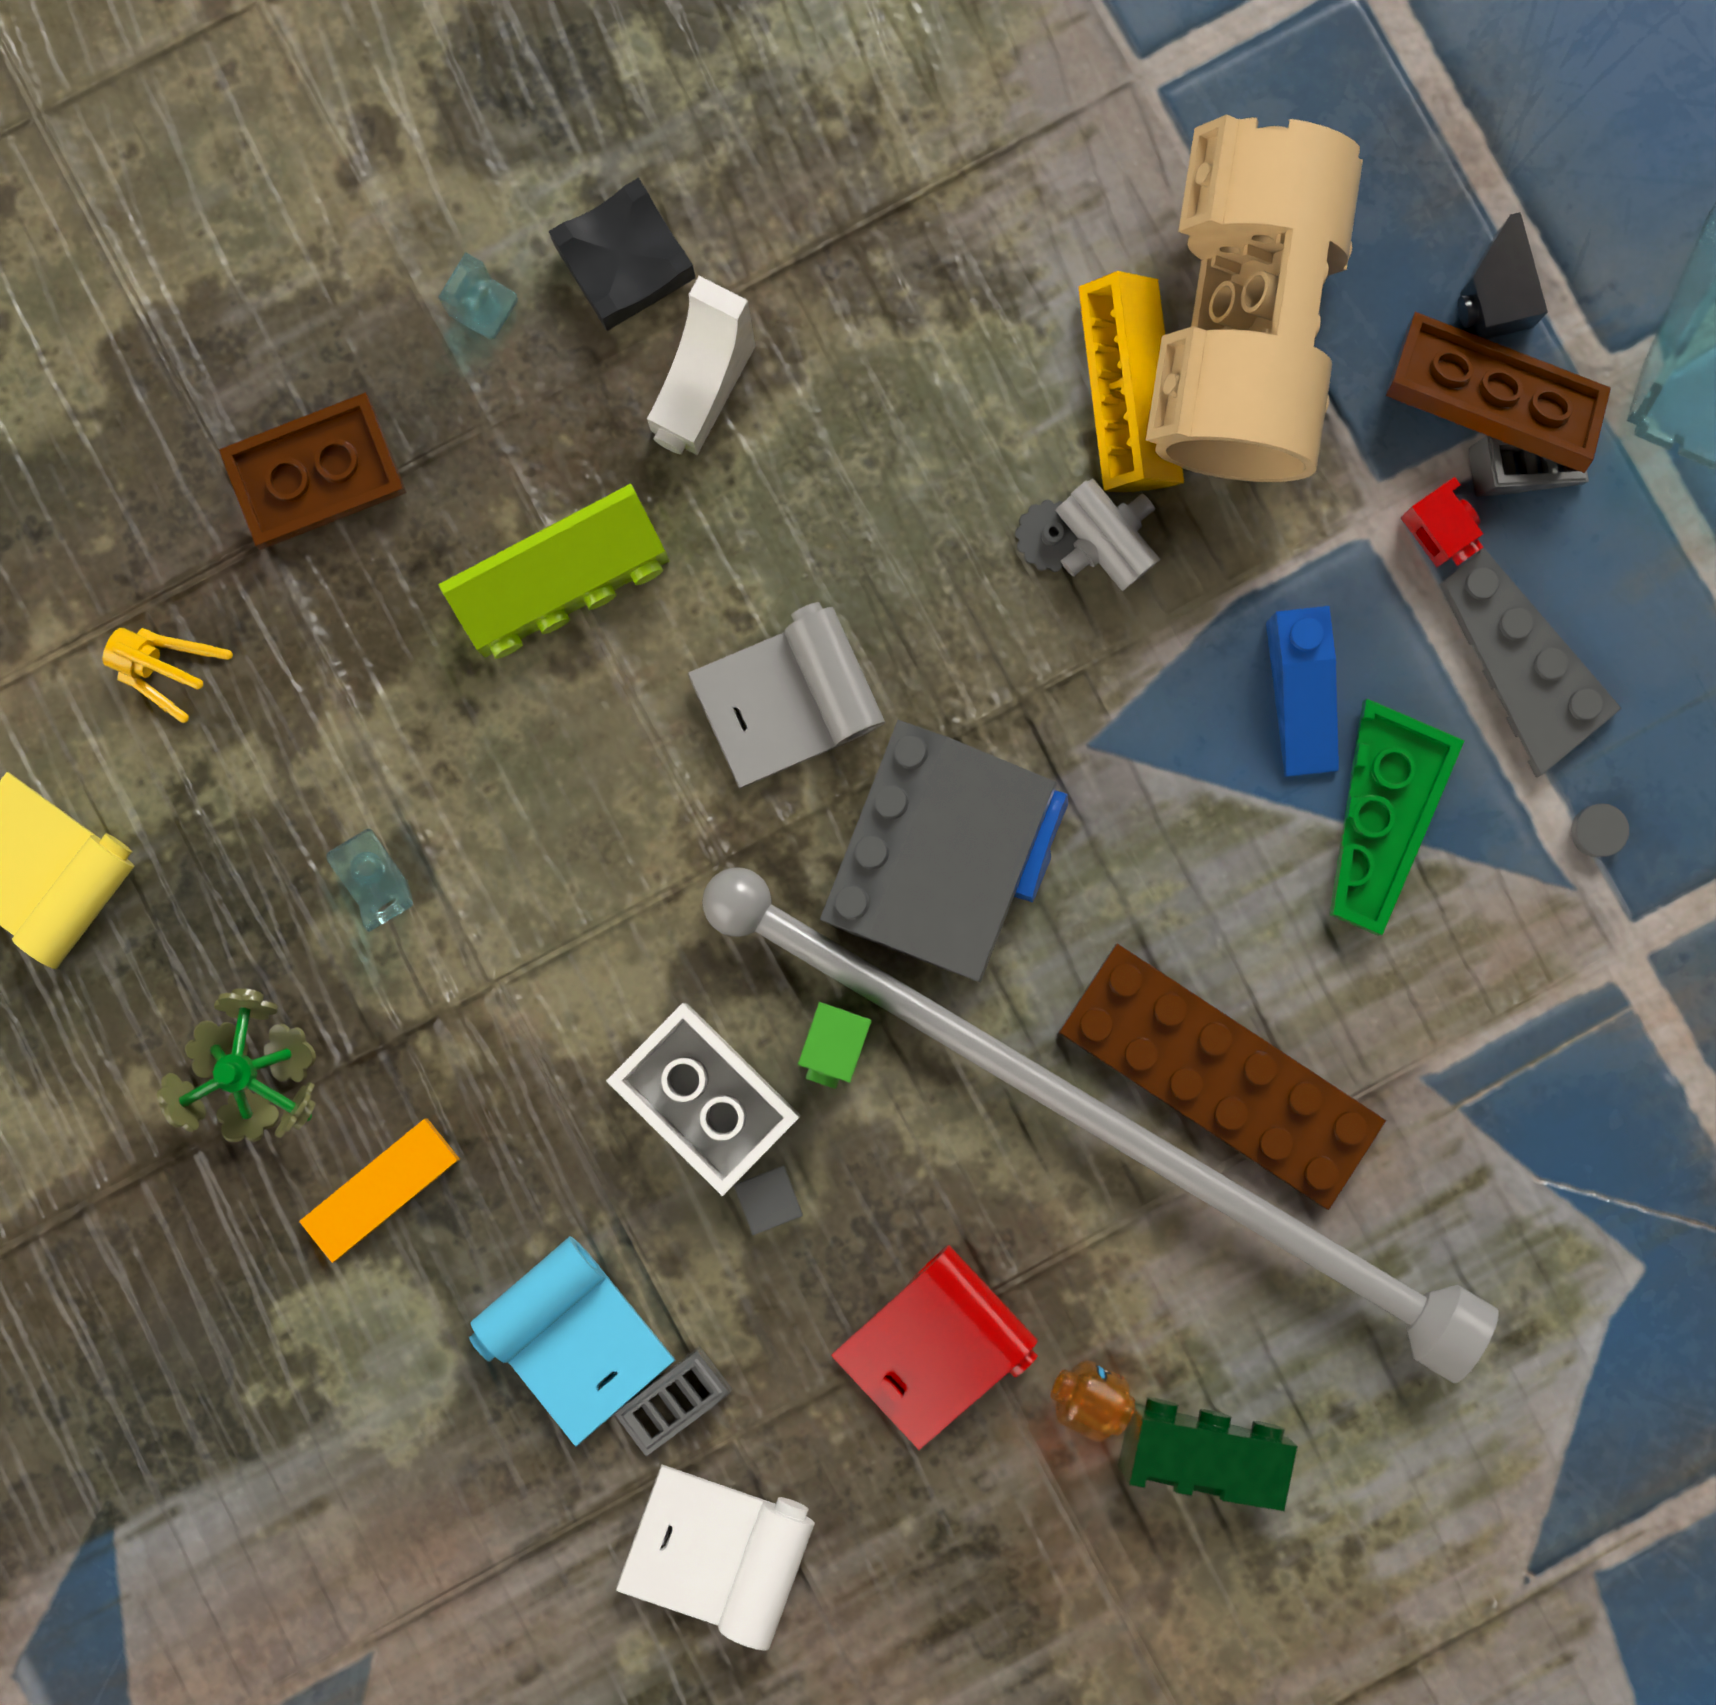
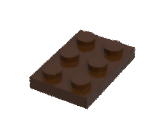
M366 392L218 449L254 544L260 550L407 493L371 399Z

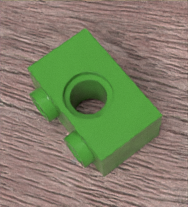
M819 1002L798 1065L809 1068L806 1079L834 1089L837 1088L840 1079L850 1083L871 1019Z

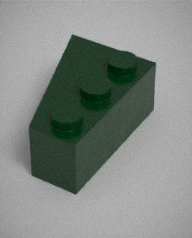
M1147 1397L1145 1405L1131 1402L1118 1467L1129 1485L1145 1488L1146 1481L1148 1480L1174 1486L1173 1492L1192 1496L1193 1491L1219 1496V1499L1225 1502L1285 1511L1298 1446L1289 1437H1284V1428L1260 1421H1253L1251 1429L1231 1425V1416L1207 1409H1200L1198 1417L1177 1413L1178 1404L1153 1397Z

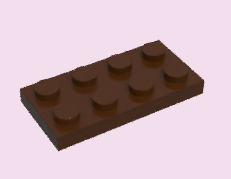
M1415 312L1407 326L1386 396L1585 473L1594 460L1611 387Z

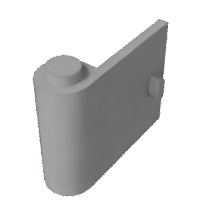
M820 602L804 606L791 614L794 622L785 629V632L688 672L690 681L739 789L864 736L886 723L833 607L823 609ZM734 709H736V710L739 711V713H740V715H741V718H740L738 712L734 711Z

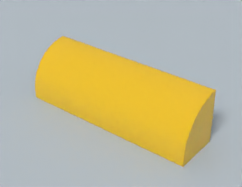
M1116 271L1078 286L1104 491L1136 492L1184 483L1182 467L1163 460L1155 451L1156 444L1146 441L1162 336L1165 335L1158 279Z

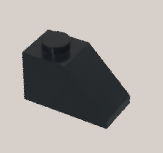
M1521 212L1510 214L1497 231L1462 289L1461 297L1458 299V313L1462 325L1465 328L1470 327L1472 334L1485 339L1534 328L1548 313Z

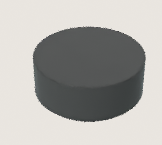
M1595 804L1584 808L1575 816L1571 826V836L1575 846L1585 855L1595 858L1606 857L1619 852L1625 846L1629 837V824L1625 815L1618 808L1609 804Z

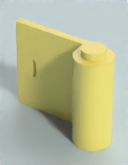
M6 772L0 780V926L14 935L12 941L26 954L47 967L57 969L134 868L133 863L127 859L132 851L125 844L107 833L100 839L11 773Z

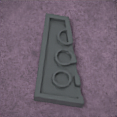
M1485 548L1481 549L1439 584L1469 645H1473L1484 667L1483 673L1491 689L1495 688L1508 714L1506 719L1515 737L1519 736L1530 758L1528 763L1535 777L1542 776L1622 709Z

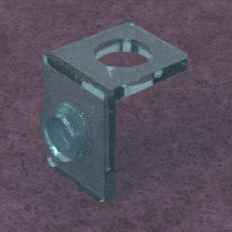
M366 829L326 854L328 863L359 905L362 923L368 932L413 905L408 881L373 830ZM396 899L388 908L377 912L383 905Z

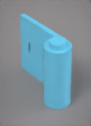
M571 1236L470 1322L474 1333L469 1336V1339L478 1353L489 1362L495 1357L501 1362H509L575 1446L583 1442L676 1361L591 1255Z

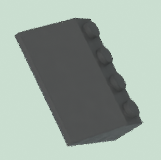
M897 720L820 920L844 932L981 983L1057 783L947 736Z

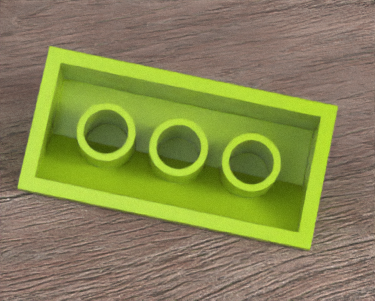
M629 484L438 585L476 650L484 658L493 654L495 659H499L523 646L522 638L538 630L542 634H548L561 628L570 621L568 614L587 605L588 609L592 610L607 604L617 596L614 590L631 581H634L635 585H641L656 578L663 572L661 565L670 560L634 488Z

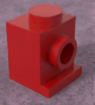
M1455 476L1414 504L1400 517L1437 568L1451 558L1458 566L1484 548L1478 540L1484 533L1478 527L1480 519L1477 512L1465 499L1459 500L1454 494V491L1461 485Z

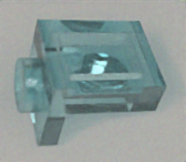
M466 252L438 296L450 317L491 340L496 338L518 302V297L514 291L494 281L485 264Z

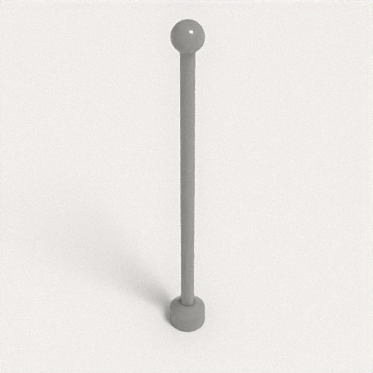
M729 868L719 872L708 882L703 893V911L708 922L717 931L733 937L746 936L753 932L760 934L1407 1323L1406 1330L1415 1361L1450 1382L1458 1383L1470 1373L1483 1355L1498 1321L1499 1312L1493 1305L1459 1285L1427 1292L1424 1295L1418 1293L772 905L771 893L766 882L755 872L745 868Z

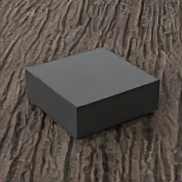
M785 1165L734 1184L752 1235L803 1216Z

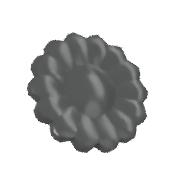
M1044 500L1041 505H1031L1028 513L1021 515L1019 519L1020 526L1015 531V536L1019 540L1017 550L1024 554L1026 563L1035 564L1040 571L1050 569L1053 572L1060 571L1064 567L1061 560L1075 549L1074 542L1078 540L1077 536L1055 511L1063 501H1058L1054 504L1051 500Z

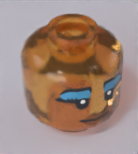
M1081 1361L1071 1371L1063 1369L1055 1379L1050 1394L1051 1399L1056 1401L1055 1415L1062 1426L1099 1442L1105 1441L1111 1435L1119 1436L1129 1424L1135 1408V1399L1130 1395V1386L1127 1379L1092 1361Z

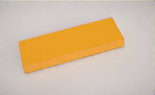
M425 1118L299 1222L328 1259L334 1263L445 1173L460 1158L429 1119Z

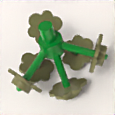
M238 988L232 990L231 993L220 994L218 1000L215 1001L214 1008L226 1012V1015L237 1019L236 1026L231 1022H224L218 1026L210 1020L202 1021L194 1029V1040L187 1042L184 1048L187 1057L193 1059L192 1070L194 1074L201 1078L213 1076V1079L194 1088L189 1081L182 1082L173 1073L163 1076L161 1080L162 1088L157 1091L161 1112L173 1127L180 1128L183 1126L187 1131L193 1132L199 1128V1121L206 1116L205 1106L200 1099L220 1088L231 1093L227 1100L228 1105H223L217 1110V1118L219 1122L223 1123L221 1132L227 1141L238 1142L245 1137L251 1142L259 1141L264 1136V1129L274 1127L280 1119L278 1109L271 1102L285 1110L280 1120L281 1122L276 1129L275 1136L281 1138L292 1127L297 1130L301 1129L312 1118L311 1113L316 1103L310 1100L315 1085L311 1082H308L306 1086L303 1085L291 1101L256 1080L257 1070L270 1066L273 1076L279 1081L292 1079L295 1082L305 1080L307 1068L314 1065L316 1054L313 1047L306 1042L304 1031L299 1027L290 1029L281 1023L274 1025L269 1031L270 1042L264 1046L265 1056L252 1060L246 1056L248 1053L246 1035L249 1019L266 1020L269 1018V1015L277 1013L278 1006L272 1002L263 1001L264 995L252 989Z

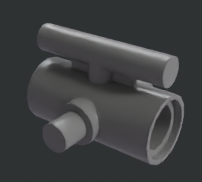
M1094 479L1083 482L1055 510L1078 538L1074 542L1075 549L1061 560L1064 568L1074 577L1086 566L1095 567L1099 563L1122 591L1127 589L1161 560L1137 532L1142 528L1141 521L1155 510L1152 502L1144 494H1140L1128 505L1121 503L1116 507Z

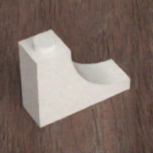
M698 276L689 293L688 316L675 359L647 418L651 431L656 434L654 440L664 448L677 454H682L683 450L686 449L698 455L755 348L748 300L701 276Z

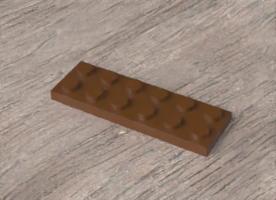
M1118 943L1114 945L1058 1031L1059 1034L1327 1210L1331 1208L1387 1121Z

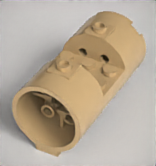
M1227 114L1194 128L1178 232L1189 235L1188 248L1196 257L1201 259L1191 327L1163 335L1161 340L1146 441L1156 444L1155 451L1163 460L1196 473L1254 482L1294 481L1310 477L1316 472L1324 417L1329 405L1328 391L1332 370V361L1329 356L1314 347V340L1321 324L1319 307L1322 287L1327 276L1347 270L1348 259L1352 252L1351 238L1363 159H1359L1360 146L1348 136L1322 125L1290 119L1288 128L1280 126L1258 128L1257 118L1237 119Z

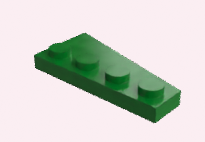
M1365 699L1362 702L1329 915L1374 935H1383L1465 740L1372 700Z

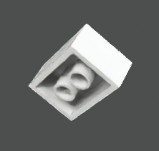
M682 1003L606 1080L722 1196L801 1116L686 1003Z

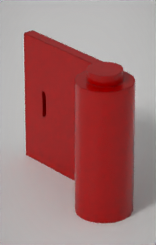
M947 1245L917 1272L902 1291L840 1345L831 1356L913 1445L920 1450L1007 1373L1010 1372L1014 1378L1022 1374L1038 1357L1033 1350L1038 1339L950 1245Z

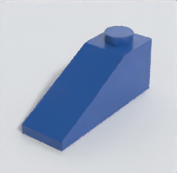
M1330 606L1276 611L1266 622L1284 775L1285 777L1337 772L1339 771L1336 655Z

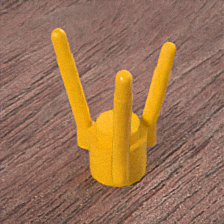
M125 628L115 630L104 648L103 664L119 672L118 681L134 687L181 723H186L189 720V716L172 701L141 679V676L147 678L155 671L195 689H201L204 683L201 679L160 661V651L155 646L230 660L233 656L232 652L227 649L158 635L145 628H141L137 634Z

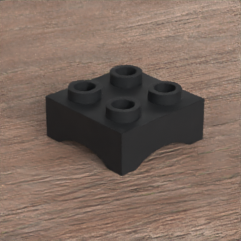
M639 177L623 186L612 197L594 209L549 230L554 246L607 331L696 278L693 264L666 225Z

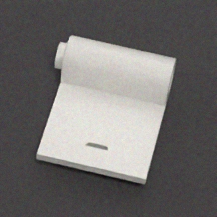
M661 1464L619 1578L616 1591L718 1625L721 1634L746 1647L757 1650H769L815 1522L806 1516L809 1509L796 1501L779 1497L775 1504Z

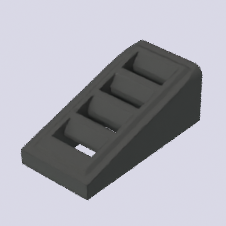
M1490 436L1484 437L1469 448L1474 491L1477 497L1584 485L1589 482L1587 470L1585 473L1563 465L1564 472H1558L1557 463L1541 456L1542 473L1538 474L1534 453L1509 445ZM1515 452L1518 453V461L1521 475H1516V468L1513 453Z
M699 1346L634 1396L615 1413V1416L645 1456H648L728 1396L732 1388ZM690 1369H692L709 1392L703 1398L699 1396L684 1376ZM674 1381L693 1405L686 1411L667 1388ZM657 1394L676 1417L670 1424L667 1423L651 1401ZM640 1407L644 1409L659 1429V1432L653 1437L649 1435L633 1413Z

